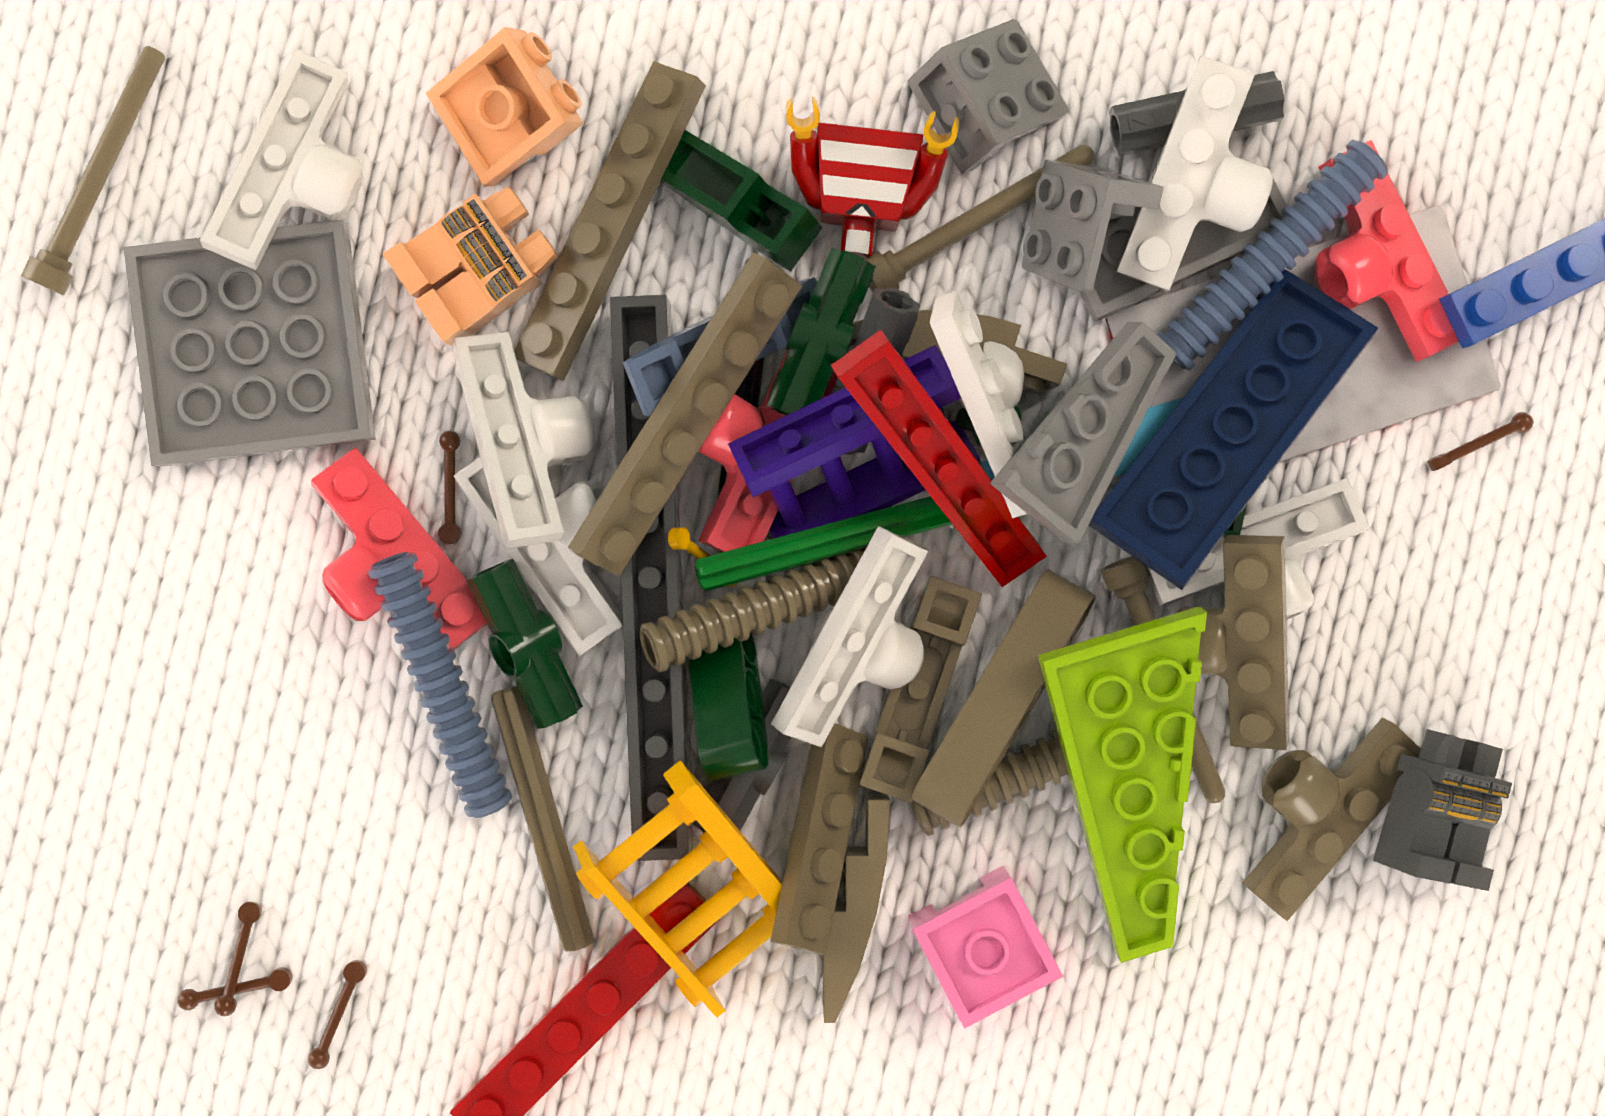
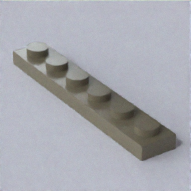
M653 61L515 347L514 353L517 360L561 381L565 380L706 87L697 76Z
M755 252L752 253L568 548L579 557L617 576L621 575L803 285L767 258Z

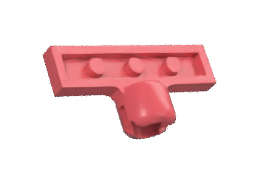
M1372 140L1365 142L1378 154ZM1333 158L1318 166L1319 170L1321 171L1325 166L1333 167L1335 165ZM1388 174L1382 180L1376 178L1373 181L1375 188L1369 193L1363 191L1360 194L1362 200L1356 206L1350 204L1347 207L1349 213L1344 217V220L1348 226L1349 235L1347 238L1329 246L1318 254L1314 265V280L1318 290L1348 309H1352L1374 297H1381L1387 303L1415 361L1418 362L1453 345L1459 340L1439 301V298L1449 293Z
M788 350L763 403L759 407H755L734 394L699 449V452L722 464L727 471L726 482L698 539L699 542L719 553L763 542L778 512L769 490L758 496H752L728 443L785 417V415L766 407ZM834 370L822 398L831 395L835 389L838 377Z
M356 447L311 479L313 488L350 530L356 540L352 548L326 566L322 574V581L326 590L349 617L356 621H366L382 609L380 604L384 601V597L375 593L374 587L378 582L376 579L369 578L367 571L380 560L399 553L409 552L417 555L418 561L414 566L416 569L423 570L425 576L420 581L422 585L429 586L431 590L427 598L428 601H433L437 605L434 616L440 617L443 620L444 625L440 628V631L449 635L450 642L446 645L449 649L456 650L487 625L466 581L467 579Z

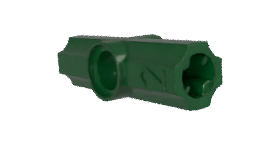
M831 248L809 303L804 302L785 349L788 350V354L781 370L777 374L768 396L769 400L766 407L787 416L822 399L833 372L831 365L845 355L857 324L853 323L873 279L875 265L848 251Z
M514 559L503 561L467 579L466 581L492 633L488 637L492 657L500 670L507 677L514 679L537 729L547 728L578 713L577 711L583 705L559 656L563 647L559 631L545 612L537 610Z

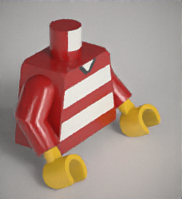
M812 97L813 112L811 115L804 119L797 118L793 114L792 98H790L786 103V118L788 125L794 130L790 134L791 172L807 205L813 209L820 210L822 223L843 226L840 250L848 251L862 258L872 256L875 229L897 231L900 220L914 218L938 189L948 157L946 148L951 146L957 138L959 130L958 118L955 117L951 132L940 135L932 128L936 111L931 112L924 126V137L927 143L922 145L923 134L820 123L819 105L814 97Z

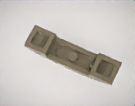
M929 576L910 629L916 631L921 637L924 647V661L920 672L913 681L900 688L888 689L859 782L860 786L909 803L913 802L911 799L913 791L921 778L930 751L928 747L962 646L966 644L983 593L934 576Z

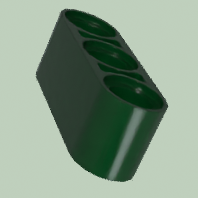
M750 632L749 638L745 641H738L734 638L733 644L729 647H722L718 644L716 652L706 653L702 650L700 658L695 660L689 658L698 754L702 769L706 777L712 782L764 770L768 767L769 751L757 651L753 634Z

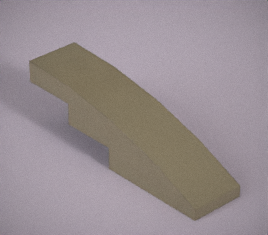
M866 792V846H847L844 860V900L836 901L826 955H823L824 1023H835L859 972L877 915L887 861L890 816L889 795L880 792Z

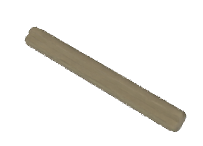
M512 686L491 694V702L562 947L566 952L581 950L593 943L594 936L529 711L518 687Z

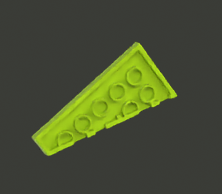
M1200 606L1038 655L1114 951L1121 963L1171 948L1174 945L1179 884L1176 881L1179 851H1183L1185 830L1182 828L1184 802H1188L1196 727V718L1193 716L1196 682H1200L1202 661L1198 659L1201 632H1205L1207 611Z

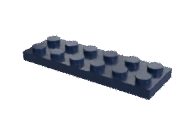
M1286 269L1282 271L1284 278L1280 282L1274 281L1270 285L1271 291L1267 295H1263L1258 304L1249 312L1101 503L1088 525L1181 590L1184 589L1378 330V327Z

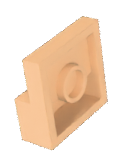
M504 27L425 93L483 186L497 185L533 155H545L584 124L576 112L582 106L580 97L567 81L563 79L556 80L547 66V63L552 60L551 51L546 43L534 32L527 34L525 30Z

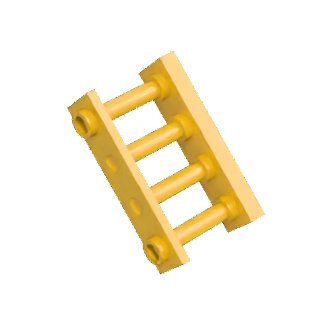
M680 760L663 774L674 791L667 798L669 805L601 860L582 840L573 846L582 866L576 872V875L586 890L596 900L605 895L676 972L679 977L675 980V983L685 998L694 1007L703 1002L718 1018L726 1010L717 996L713 985L771 938L783 881ZM697 820L706 831L699 836L702 842L633 897L616 877L683 822L689 826ZM729 858L737 867L731 873L733 879L669 932L665 933L649 914L715 860L722 863L725 859ZM760 894L768 903L761 909L764 915L702 966L697 968L682 952V949L747 896L752 900Z

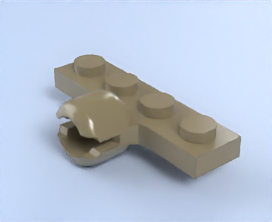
M1226 535L1223 541L1225 606L1218 609L1203 608L1207 611L1205 632H1201L1198 659L1202 661L1201 674L1218 675L1225 679L1227 683L1230 746L1287 750L1289 743L1285 536ZM1181 607L1179 610H1177L1176 613H1179V612H1182V611H1185V610H1188V609H1192V608H1191V607Z
M1382 717L1345 762L1335 771H1330L1320 760L1304 750L1289 751L1279 756L1264 773L1261 782L1262 796L1270 806L1286 819L1287 827L1284 834L1242 884L1274 912L1288 921L1391 800L1396 782L1404 773L1397 770L1401 753L1419 758L1421 748L1395 723Z

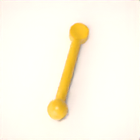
M674 527L669 531L668 543L673 550L685 549L697 559L711 556L690 540L687 528Z

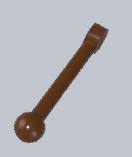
M1519 412L1512 417L1510 423L1449 452L1429 459L1427 461L1431 471H1435L1514 432L1526 433L1533 427V418L1526 412Z
M451 430L445 431L439 438V444L444 450L445 524L439 528L438 536L445 544L457 543L462 535L460 527L455 524V478L453 477L455 475V450L460 446L461 440L459 435Z
M253 901L242 904L238 910V918L241 921L238 938L223 995L219 996L214 1003L216 1013L222 1017L230 1016L236 1010L237 1003L234 999V993L252 924L259 920L262 915L260 905Z
M353 960L344 968L343 975L346 980L318 1047L311 1050L308 1055V1063L313 1069H323L329 1063L330 1055L328 1049L355 985L367 975V966L360 960Z
M279 967L268 977L237 983L234 995L268 987L275 991H283L291 984L293 975L289 969ZM225 986L199 992L194 989L182 990L178 995L177 1003L183 1010L195 1009L200 1002L214 1000L222 996Z

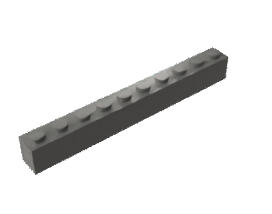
M667 295L610 297L617 468L650 417L643 416L622 362L672 335L671 303ZM678 484L621 573L631 835L669 805L667 798L674 791L663 774L680 760L690 770L686 661L679 666H675L670 662L666 671L658 672L648 662L640 641V631L643 623L652 622L654 625H657L658 618L668 616L670 619H673L676 611L683 610L681 550H673L668 543L669 531L674 527H680ZM683 822L637 861L677 860L683 858L693 849L692 824L687 826Z

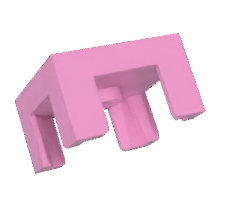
M1004 866L980 878L983 884L982 888L935 912L933 905L929 904L908 915L911 928L964 1029L1063 977L1014 881Z

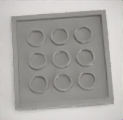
M344 220L278 227L257 270L203 248L200 242L201 237L123 247L151 466L164 467L376 440L348 223Z

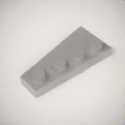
M1274 178L1266 206L1253 228L1238 232L1210 221L1198 222L1193 230L1172 286L1244 253L1243 248L1248 243L1254 246L1258 242L1256 235L1260 231L1267 233L1271 229L1268 223L1273 218L1280 220L1283 217L1281 210L1286 206V203ZM1135 206L1133 216L1114 213L1110 215L1093 290L1091 293L1080 292L1094 323L1163 291L1157 287L1115 272L1140 207Z
M1127 322L990 484L1063 543L1079 545L1177 353L1144 322Z

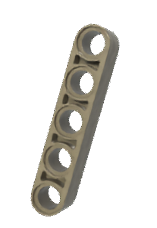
M1049 569L1042 574L923 772L913 791L912 800L959 828L964 825L1046 687L1038 655L1071 645L1095 602L1096 595Z

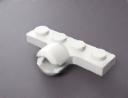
M295 49L200 239L203 248L257 270L284 213L290 207L301 206L332 221L342 220L349 213L362 186L363 166L359 159L327 146L321 140L348 84L347 72Z
M1203 55L1199 57L1150 183L1164 187L1159 209L1140 207L1115 271L1116 273L1159 289L1170 291L1193 230L1199 221H1210L1238 232L1251 229L1257 223L1268 201L1272 189L1273 175L1268 168L1238 158L1229 150V139L1255 74Z
M954 291L935 298L929 323L960 393L961 399L958 401L967 410L996 477L1021 447L1020 441L1023 440L1021 422L1014 409L1020 401L1023 390V363L1016 352L1005 345L992 341L984 343L982 352L979 342H982L983 335L977 314L973 308L965 309L958 291ZM1003 495L1012 518L1027 515L1025 511Z
M509 332L455 338L452 352L505 549L560 540L564 529L547 468L553 465L585 461L589 456V451L593 448L594 433L587 405L583 400L575 396L536 400L529 397L524 389Z
M479 456L453 477L505 549L483 464ZM591 481L575 483L555 498L564 529L560 540L505 549L510 558L514 559L524 578L579 656L589 651L623 626L622 612L591 570L589 562L568 548L603 492Z
M1345 478L1245 515L1240 535L1285 536L1287 619H1290L1306 611L1313 605L1315 599L1301 567V556L1367 531L1370 526L1349 478ZM1224 537L1221 538L1183 590L1147 567L1149 572L1148 579L1160 607L1224 584Z
M878 526L771 725L784 735L822 747L850 694L859 682L868 681L891 690L903 687L914 680L920 672L924 661L922 640L916 631L895 621L894 617L897 608L928 553L927 550Z

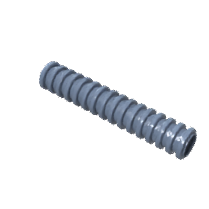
M1352 139L1346 145L1348 152L1346 154L1338 153L1333 158L1335 165L1333 167L1325 166L1320 171L1322 178L1319 181L1312 179L1307 184L1309 191L1306 194L1299 192L1294 197L1296 204L1293 207L1286 205L1281 210L1283 217L1280 220L1273 218L1268 223L1271 229L1267 233L1260 231L1256 235L1258 242L1254 246L1248 243L1243 248L1245 255L1242 258L1235 256L1230 261L1233 267L1229 271L1222 269L1218 273L1220 280L1216 284L1209 282L1205 286L1207 293L1203 297L1197 294L1192 299L1195 305L1191 309L1184 307L1180 311L1182 318L1178 322L1171 320L1167 324L1170 330L1166 334L1162 332L1157 334L1177 353L1173 361L1179 367L1190 371L1195 366L1192 361L1197 356L1203 358L1207 354L1205 348L1209 344L1215 346L1220 341L1218 335L1222 331L1229 333L1233 329L1230 323L1234 319L1240 321L1245 317L1243 310L1247 306L1254 308L1258 304L1256 297L1260 293L1267 295L1271 291L1269 284L1272 281L1278 283L1284 278L1282 271L1285 268L1292 270L1297 265L1294 259L1298 255L1305 257L1310 252L1307 247L1310 243L1318 244L1323 239L1320 234L1323 230L1330 232L1336 226L1333 221L1336 217L1343 219L1349 213L1347 207L1350 204L1356 206L1362 200L1360 194L1363 191L1369 193L1375 188L1373 181L1376 178L1382 180L1388 175L1385 162L1371 147L1362 141Z
M403 552L387 557L373 564L372 568L367 571L368 576L371 579H376L378 582L374 587L375 593L383 595L384 601L380 604L383 611H389L391 617L387 620L388 625L391 628L396 627L397 633L394 635V640L396 643L403 644L404 646L400 652L401 657L404 660L410 661L407 672L410 676H416L417 680L413 684L415 691L423 693L419 700L420 704L424 708H429V712L426 715L427 721L430 724L436 725L432 733L434 738L442 740V743L439 745L440 753L449 757L446 759L445 765L448 770L455 772L451 780L455 786L461 787L457 795L462 802H467L464 807L465 814L468 817L474 818L491 815L508 804L512 799V793L509 789L503 788L506 778L502 773H497L500 767L498 759L491 758L490 756L493 754L494 748L491 743H485L484 741L488 733L485 728L478 726L482 718L480 713L472 711L475 701L473 697L466 696V692L469 689L468 683L464 680L460 681L459 676L462 675L463 671L460 665H454L453 663L457 656L455 650L448 649L446 646L450 642L449 635L440 631V628L444 625L443 620L440 617L434 616L437 605L433 601H428L427 596L430 595L431 590L429 586L422 585L420 581L425 576L423 570L416 569L414 566L418 561L417 555L415 553Z

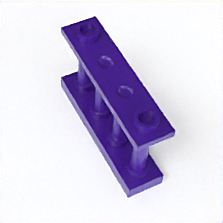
M936 345L904 359L943 414L942 407L961 399L948 365ZM846 387L728 443L752 496H758L769 490L776 504L778 512L769 529L773 539L885 509L925 491L922 484ZM956 420L950 422L981 464L980 457L965 431L958 426ZM871 442L876 458L846 472L840 456ZM820 466L826 482L796 496L789 480Z

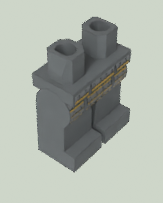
M1426 729L1419 758L1401 753L1397 770L1404 773L1398 778L1394 787L1373 861L1414 877L1489 891L1494 869L1485 867L1482 863L1490 830L1498 823L1502 815L1501 797L1508 799L1512 787V782L1495 778L1503 749Z

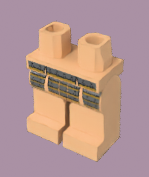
M510 187L492 194L485 200L475 193L465 200L462 206L447 213L436 224L405 244L399 242L382 253L409 294L417 298L415 300L416 304L444 343L450 346L453 345L455 338L472 336L515 304L527 292L530 293L543 284L538 275L544 272L559 257L541 230H537L517 245L514 243L507 230L530 214Z

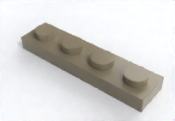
M836 723L833 725L822 747L813 744L810 747L770 941L821 955H826L869 738V736Z

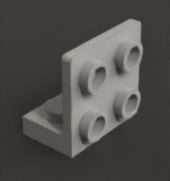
M1015 19L941 47L907 80L926 115L929 116L931 112L936 111L932 125L938 134L945 135L951 132L955 117L958 118L959 130L957 138L946 149L961 175L977 168L1007 142L1061 119L1069 112L1068 106L1059 93L1057 86L1052 81L1019 22Z
M1045 160L1041 177L1035 189L1036 201L1030 229L1023 244L1022 268L1076 291L1091 293L1111 213L1133 216L1135 206L1159 209L1164 187L1099 167Z

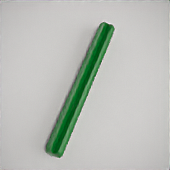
M929 496L704 557L695 562V571L701 588L704 591H711L867 548L878 526L901 537H907L952 523L932 497Z

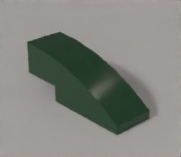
M686 130L660 181L709 218L790 272L823 228L808 208L768 185L755 171Z

